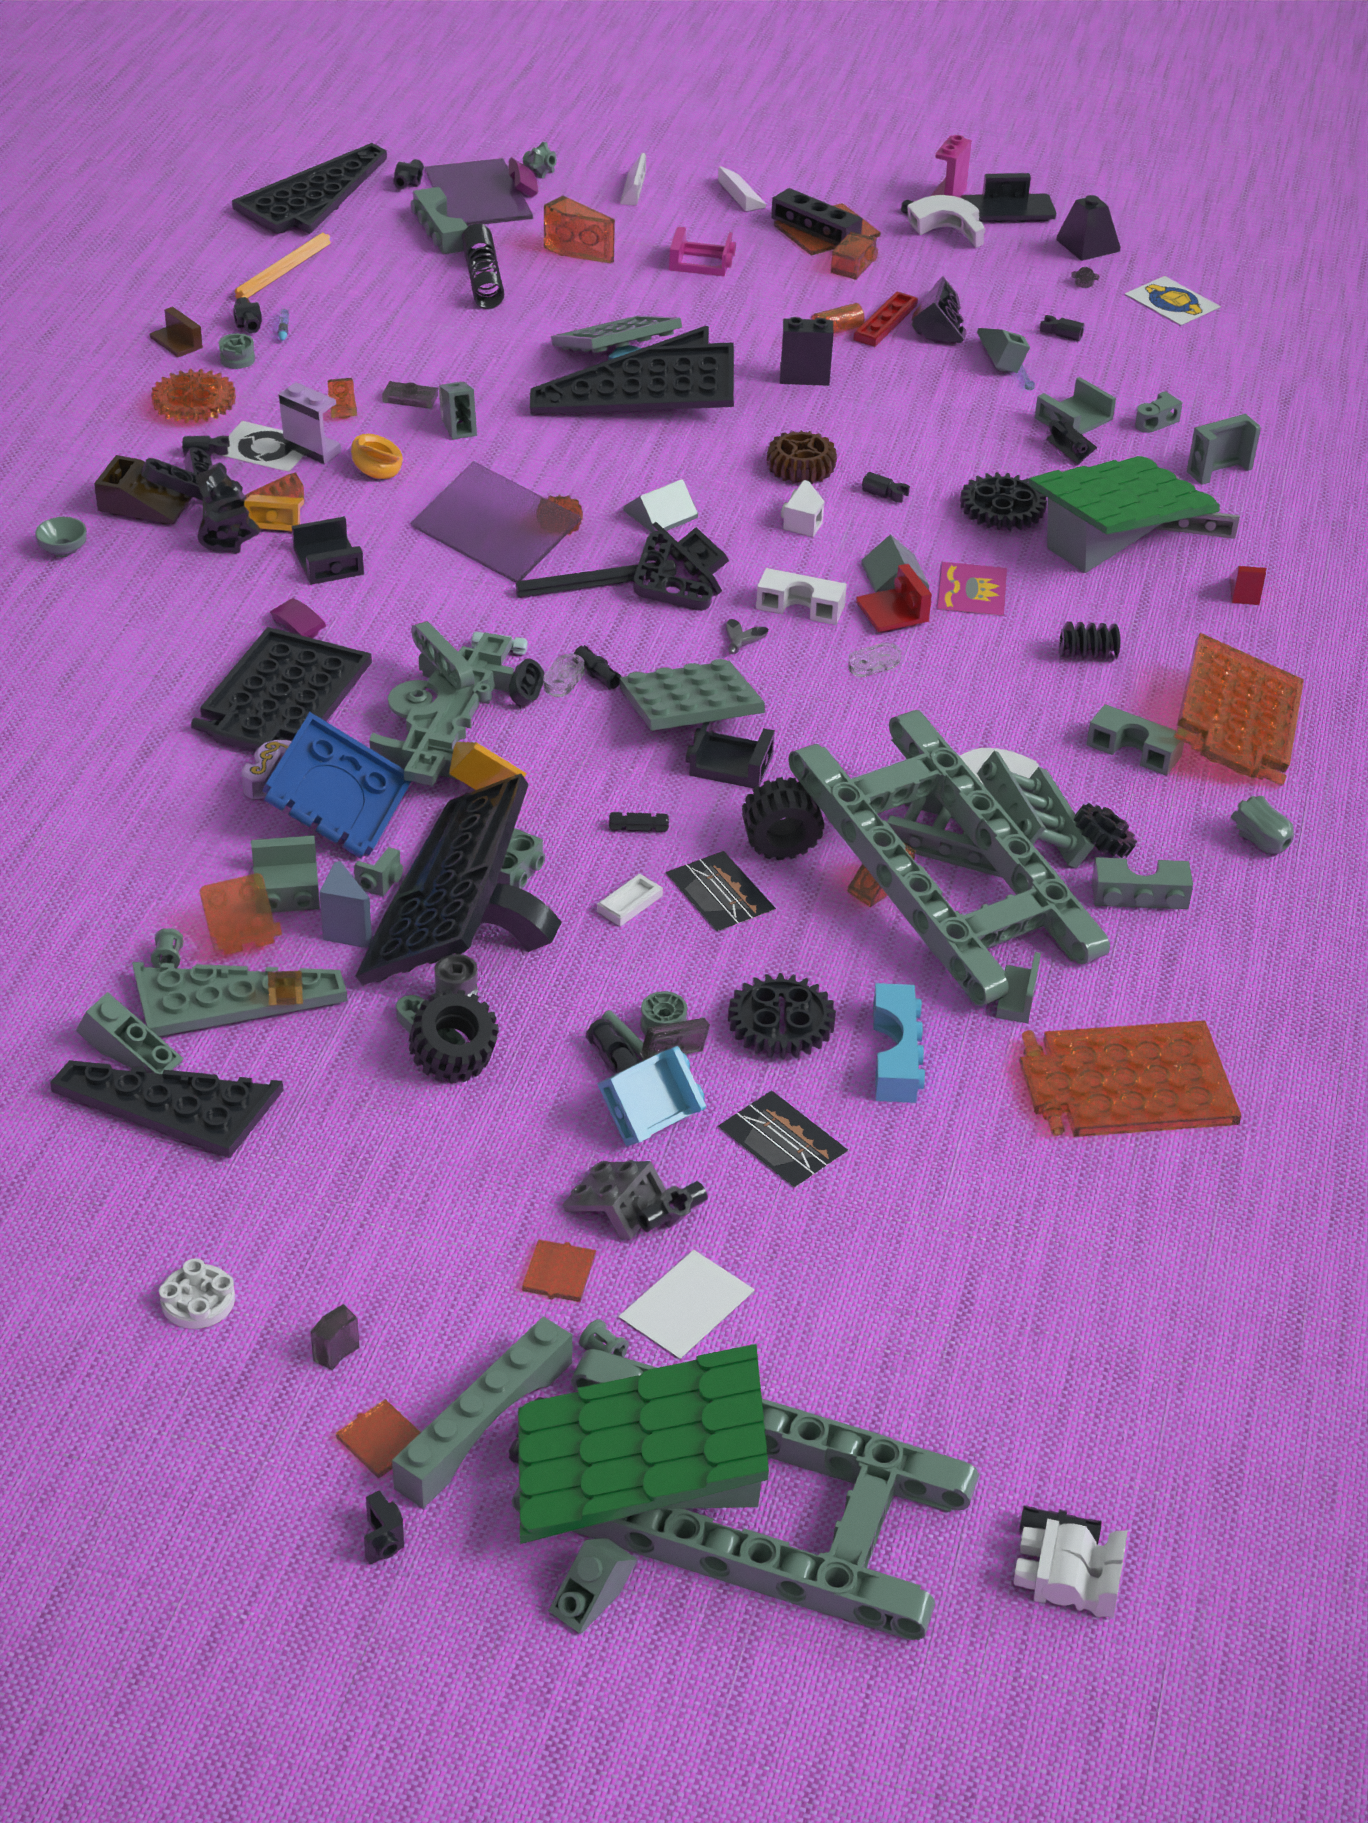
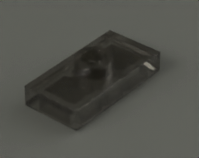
M389 381L382 394V400L385 403L431 409L438 397V388L417 385L411 382Z
M705 1018L648 1027L640 1054L646 1060L675 1046H678L684 1054L703 1051L710 1024Z

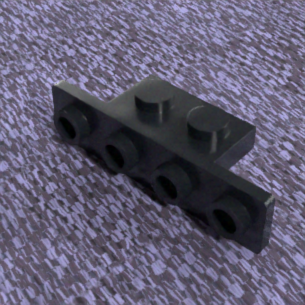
M657 522L652 524L655 531H663L669 534ZM697 527L679 542L670 535L672 539L671 556L677 562L682 560L684 562L683 566L690 575L694 576L697 574L699 582L709 585L717 594H720L722 589L713 574L729 562L726 554Z

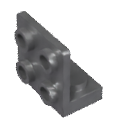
M601 1161L591 1168L590 1174L581 1184L573 1188L571 1195L562 1206L566 1212L605 1211L619 1238L632 1239L641 1228L637 1220V1213L653 1204L666 1188L651 1161Z

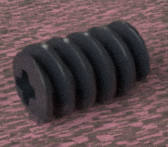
M1067 621L1060 632L1059 656L1063 657L1065 650L1069 649L1070 656L1074 657L1077 649H1079L1082 658H1085L1088 650H1091L1093 658H1097L1099 651H1103L1104 659H1108L1110 652L1114 651L1115 659H1117L1121 644L1117 624H1111L1108 629L1105 623H1100L1096 629V625L1089 622L1085 629L1083 622H1078L1074 628L1073 623Z

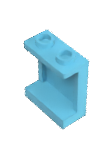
M678 1046L664 1050L597 1083L626 1146L642 1142L661 1129L693 1113L706 1109L704 1092L700 1085L695 1082L690 1072V1062Z

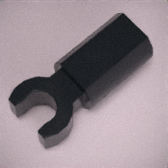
M1045 315L1044 321H1041L1040 331L1045 333L1053 332L1056 333V336L1080 341L1085 325L1081 322L1065 318L1058 320L1054 316Z
M184 436L182 441L184 456H186L191 447L199 448L209 456H211V453L227 455L229 453L228 447H230L229 436H218L216 438H211L210 436Z
M868 472L862 482L863 491L883 498L891 497L893 501L898 503L903 502L904 496H909L910 486L908 484L894 483L893 479L872 472Z

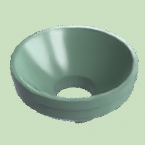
M56 517L42 522L37 527L36 539L39 546L45 551L55 554L56 557H68L69 554L75 553L85 543L87 530L85 524L76 518Z

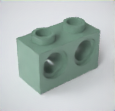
M514 828L497 883L508 884L522 889L533 873L539 871L545 862L543 839Z

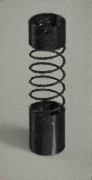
M472 224L464 230L462 242L470 274L473 297L476 304L480 307L492 309L499 306L504 299V288L499 272L493 237L487 226ZM478 243L486 244L484 247H479L477 249L472 248L474 245ZM491 268L494 269L493 272L488 271V272H482V273L476 274L477 271H487V270H490ZM487 283L495 284L489 288L480 287L481 285ZM496 286L499 287L494 293L491 294H483L478 291V288L482 290H489Z

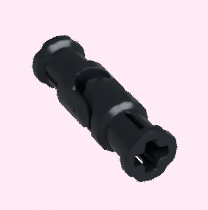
M609 1019L596 1020L586 1031L587 1040L590 1044L597 1046L600 1057L614 1074L641 1062L626 1040L615 1033L614 1025Z

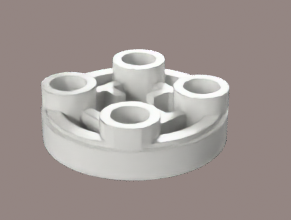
M190 1259L184 1263L183 1268L172 1273L159 1288L162 1311L170 1322L183 1328L200 1329L215 1325L222 1321L234 1306L235 1289L233 1278L222 1269L205 1264L201 1259Z

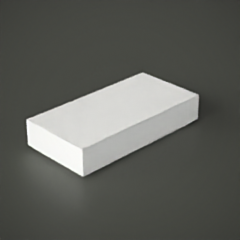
M638 874L597 904V913L621 927L663 896V887Z

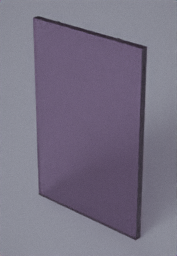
M503 158L424 167L432 187H440L447 197V217L462 218L467 226L533 219V214L522 193L515 188V180L509 176V169Z
M473 461L410 524L411 527L516 583L517 581H522L581 521V516Z

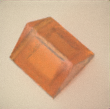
M302 970L268 972L269 1005L303 1004Z

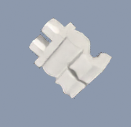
M1047 1519L1046 1529L1024 1527L1020 1553L1040 1557V1560L1037 1562L1018 1558L1015 1568L1014 1585L1035 1590L1034 1601L1046 1603L1047 1599L1057 1605L1075 1604L1076 1609L1079 1611L1086 1609L1090 1610L1096 1617L1106 1616L1114 1618L1128 1531L1109 1533L1108 1542L1101 1546L1097 1545L1087 1527L1082 1525H1059V1521Z

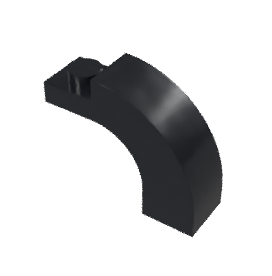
M497 883L489 900V905L480 921L481 923L494 924L506 929L514 935L527 952L552 943L562 923L557 915L536 896L518 887L503 883Z

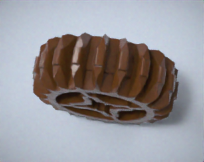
M791 430L789 434L781 433V436L774 437V440L769 444L766 460L768 461L769 471L774 473L775 477H782V481L790 480L794 484L795 482L802 483L803 480H806L813 484L814 481L822 482L823 478H829L830 474L834 472L837 453L834 443L829 441L828 437H821L820 433L812 434L811 431L803 432L800 430V432H794Z

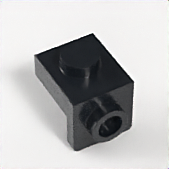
M380 1490L366 1497L367 1521L374 1530L364 1537L365 1558L369 1564H373L381 1559H388L404 1548L401 1512L393 1501L388 1503Z

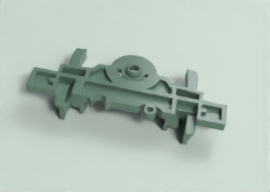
M484 632L476 648L462 646L458 652L468 661L473 670L474 685L460 690L456 689L421 653L419 655V670H422L423 676L428 677L429 680H412L401 683L394 687L388 695V705L391 711L406 719V730L409 731L406 740L391 739L372 732L369 740L370 749L403 768L404 780L433 786L439 775L457 779L449 774L453 749L456 742L466 738L465 727L472 728L471 718L478 708L479 702L489 704L492 700L491 692L493 689L509 692L508 687L514 674V669L503 666L502 663L512 648V638ZM426 688L433 690L438 695L434 701L431 693L426 691Z

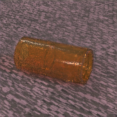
M858 303L814 313L811 316V319L825 318L832 320L834 334L858 328L865 321L864 311Z

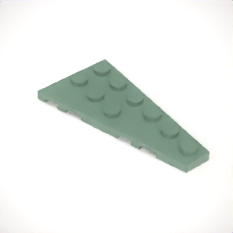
M132 962L146 1026L157 1036L348 1001L347 990L340 970L300 968L296 973L279 972L278 967H266L265 972L248 971V966L196 964L192 969L175 968L174 963H162L161 968L144 967V962Z

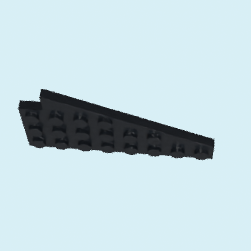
M373 143L367 144L232 200V209L274 233H283L287 229L296 226L310 234L334 210H337L339 205L387 159V150Z
M709 326L697 328L531 388L530 413L532 415L734 407V342L709 343Z

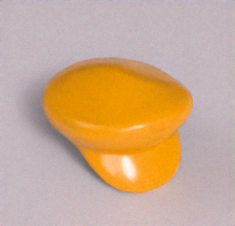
M361 434L351 444L352 460L355 466L364 474L377 479H389L396 476L400 471L403 461L402 453L390 440L375 434Z

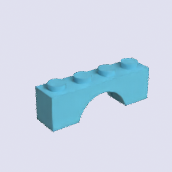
M875 983L873 1030L888 1035L897 1043L892 1049L877 1053L875 1071L876 1101L916 1103L918 1089H924L925 1069H919V1065H923L924 1046L918 1045V1042L922 1041L923 1023L916 1019L921 1018L922 1002L921 999L915 997V985Z

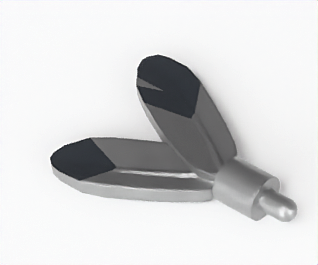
M729 619L726 624L727 635L731 642L728 646L729 653L736 654L742 645L765 638L769 629L766 627H754L743 632L741 624L737 620Z

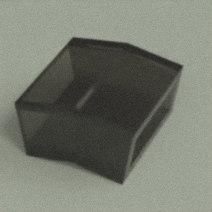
M344 1304L324 1315L310 1331L313 1361L332 1371L344 1357L360 1348L358 1318Z

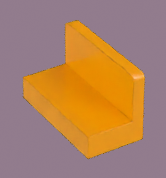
M250 495L244 501V506L249 511L250 519L255 521L260 529L292 531V526L300 524V508L304 505V498Z

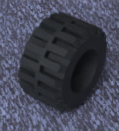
M783 777L776 778V781L770 782V780L763 782V786L757 785L753 788V794H748L745 798L746 803L742 805V816L749 844L751 847H754L756 853L759 855L764 853V857L768 859L776 857L777 860H783L785 857L793 859L800 853L802 855L806 854L808 848H814L818 844L817 839L822 838V830L824 829L822 812L801 783L796 781V778L789 777L788 780H783Z
M451 989L444 990L442 996L436 992L430 996L429 1001L425 999L421 1003L410 1031L409 1051L410 1054H415L413 1061L416 1066L423 1065L422 1072L427 1076L433 1073L435 1074V1080L442 1081V1078H448L449 1083H456L457 1078H461L465 1082L470 1080L472 1074L475 1077L482 1072L483 1067L486 1068L498 1038L499 1028L498 1024H495V1013H488L490 1006L485 1001L482 1003L478 1002L479 996L473 993L471 997L466 996L464 990H458L457 994H452ZM443 1028L457 1029L464 1033L470 1042L461 1045L449 1043L439 1036L437 1030Z

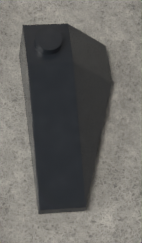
M944 276L937 281L914 312L911 319L913 321L912 326L919 335L923 334L926 339L961 343L965 340L966 329L960 326L964 320L959 314L961 309L959 297Z

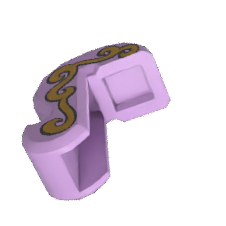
M274 740L264 743L255 752V765L246 763L243 766V792L247 797L251 799L265 798L267 794L262 789L292 741Z

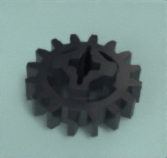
M1088 803L1087 805L1083 804L1075 814L1073 819L1077 822L1075 826L1083 830L1082 835L1089 837L1091 843L1095 844L1098 851L1105 854L1109 852L1112 856L1117 854L1120 858H1123L1124 856L1127 857L1136 846L1137 840L1133 838L1135 834L1127 830L1129 828L1128 823L1114 814L1111 809L1106 807L1101 809L1099 805L1094 807Z

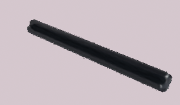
M667 560L664 574L676 575L674 560ZM651 562L646 563V565L650 567H657L659 566V563ZM638 564L517 581L516 593L518 597H527L634 582Z

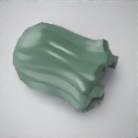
M1250 796L1247 801L1242 800L1238 803V811L1233 812L1231 819L1236 822V829L1239 830L1240 837L1248 839L1262 851L1275 855L1285 851L1291 845L1294 839L1293 824L1284 815L1272 808L1264 796Z

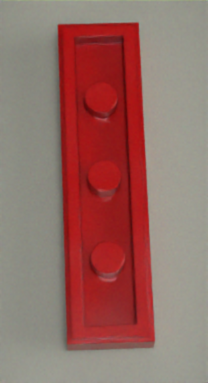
M897 291L854 332L853 340L876 347L917 306L918 298Z

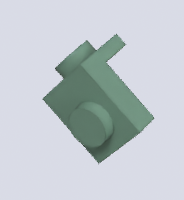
M391 847L386 849L374 866L361 861H357L354 865L355 880L364 891L383 897L394 882L400 880L403 873V865L400 864V850Z

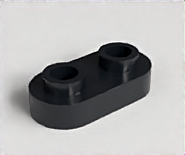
M527 658L517 665L508 687L512 701L521 706H529L538 698L545 680L544 670L535 660Z

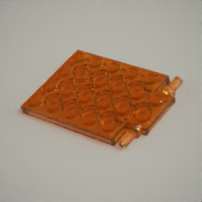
M1200 633L1195 640L1177 721V726L1179 727H1177L1173 737L1191 745V749L1200 752V755L1206 757L1211 762L1222 764L1240 775L1260 780L1265 778L1282 786L1287 778V775L1283 773L1290 766L1304 679Z
M1205 1020L1045 1031L1043 1043L1047 1055L1044 1054L1042 1046L1038 1045L1032 1030L1024 1031L1021 1035L1025 1049L1023 1051L1024 1057L1019 1058V1064L1035 1114H1042L1043 1118L1048 1121L1051 1133L1054 1136L1062 1135L1065 1132L1061 1119L1064 1112H1066L1073 1137L1240 1125L1242 1115Z

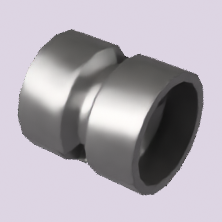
M451 954L441 958L436 963L434 968L435 993L437 992L442 996L444 990L451 989L452 994H457L458 990H464L466 996L471 997L472 993L478 996V968L472 958L461 954Z

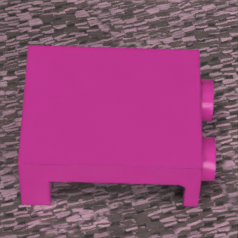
M951 135L936 152L935 158L947 161L945 179L931 196L949 195L960 198L966 191L972 140L966 139L961 135Z

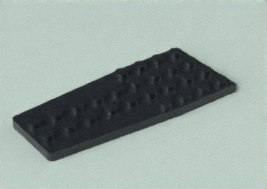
M522 774L514 775L450 800L446 804L385 912L355 976L362 985L374 981L381 982L389 976L400 972H410L415 967L425 963H436L441 958L454 953L462 954L471 947L474 935L480 926V921L497 886L501 867L529 785Z

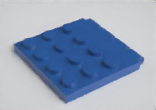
M309 712L262 791L267 794L264 801L281 811L284 810L285 806L291 808L288 813L289 816L309 828L313 822L316 823L318 826L315 832L335 844L341 838L345 841L342 848L361 859L364 853L370 855L374 850L411 781L404 780L403 768Z

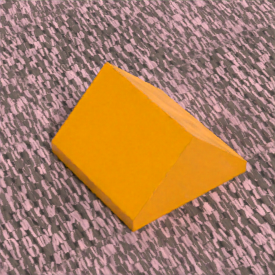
M456 742L449 771L450 775L475 790L517 774H522L524 777L527 774L477 742Z

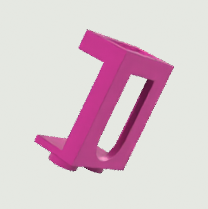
M677 227L670 247L669 270L725 276L727 267L731 268L732 259L736 251V242H732L733 233L729 232L725 246L686 242V228ZM685 254L719 258L722 260V264L709 266L681 263Z

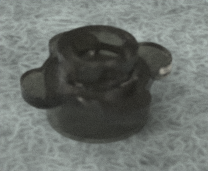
M1082 267L1079 271L1071 273V277L1075 278V284L1082 288L1092 287L1094 280H1099L1100 277L1099 274L1093 273V270L1088 267Z

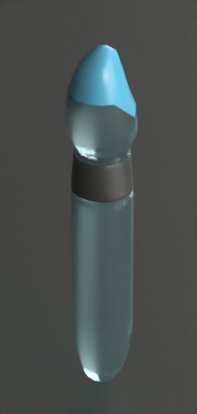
M286 308L280 311L277 335L281 341H284L288 336L289 311Z

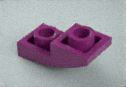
M511 157L509 159V176L515 180V188L533 198L538 193L537 180L533 171Z
M294 598L270 611L273 620L286 625L290 633L314 638L318 635L319 630L326 627L325 622L307 605Z

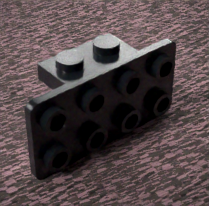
M1029 173L985 174L982 194L961 195L962 199L967 200L979 209V221L981 222L983 220H993L995 222H1003L1005 220H1016L1019 222L1027 220L1048 221L1055 219L1057 214L1049 194H1029L1031 181Z

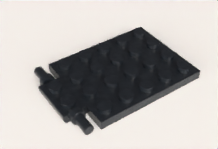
M267 627L200 707L201 717L212 721L194 717L191 722V728L208 733L216 742L256 752L260 746L270 741H292L309 712L324 721L330 718L371 665V653Z

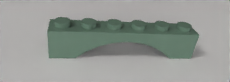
M543 1316L392 1460L394 1489L424 1509L450 1483L472 1446L502 1412L524 1395L539 1388L549 1387L572 1364V1334Z

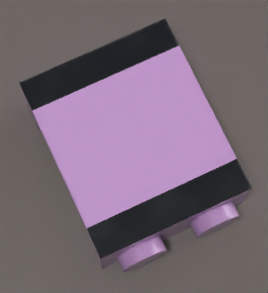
M297 382L278 394L285 447L322 464H326L341 453V444L325 437L323 413L336 404V399Z

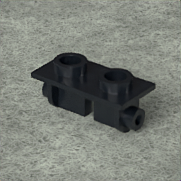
M1052 420L1049 423L1051 435L1047 440L1077 465L1097 449L1093 443L1067 422L1063 423L1061 420Z

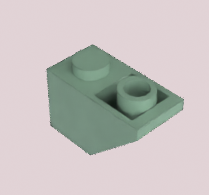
M608 1538L585 1540L548 1611L578 1633H583L619 1596L638 1559Z

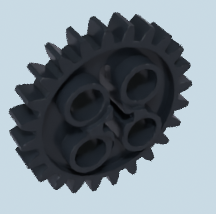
M996 472L995 476L992 477L985 473V478L976 476V481L969 480L968 485L964 484L963 490H961L960 508L964 509L963 513L969 514L970 520L977 519L978 525L987 523V528L993 525L997 526V530L1006 527L1009 531L1014 526L1019 530H1022V525L1030 528L1032 522L1039 523V518H1043L1046 512V496L1030 487L1028 478L1020 480V475L1012 478L1009 473L1001 476Z
M782 973L778 974L777 979H772L769 974H765V981L763 982L754 977L753 985L743 983L742 991L735 990L734 998L730 999L728 1008L730 1031H735L736 1040L744 1039L743 1047L747 1048L754 1045L755 1054L760 1053L762 1050H767L768 1058H771L775 1052L780 1054L781 1059H785L787 1053H792L795 1058H798L799 1051L801 1050L810 1055L812 1046L821 1049L822 1041L829 1042L830 1033L834 1032L836 1010L833 1009L834 1001L828 1000L827 991L819 993V984L809 987L807 978L797 982L796 975L794 974L789 980L784 979ZM779 997L784 998L785 1034H780Z

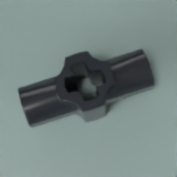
M413 159L410 163L398 162L393 178L395 187L399 189H404L408 185L418 187L423 177V163L417 159Z
M246 297L238 298L233 308L236 327H244L248 333L258 332L262 322L259 303H251Z
M698 1181L682 1189L676 1185L665 1190L653 1204L637 1213L638 1223L645 1232H649L663 1224L670 1228L687 1216L691 1209L705 1203L708 1200L707 1192Z

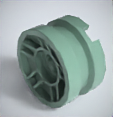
M236 333L226 335L220 339V361L225 367L242 369L251 366L255 362L254 341L250 336Z
M667 991L648 995L641 1005V1030L646 1037L651 1035L654 1037V1041L663 1043L681 1038L687 1028L686 1017L688 1008L686 1001L681 996Z

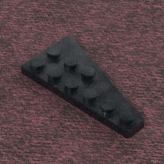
M69 1060L50 1082L53 1093L227 1158H231L284 1091L283 1081L270 1080V1084L253 1083L252 1078L239 1077L238 1081L219 1080L216 1074L174 1070H163L162 1074L146 1073V1068L132 1067L131 1071L112 1069L110 1064Z

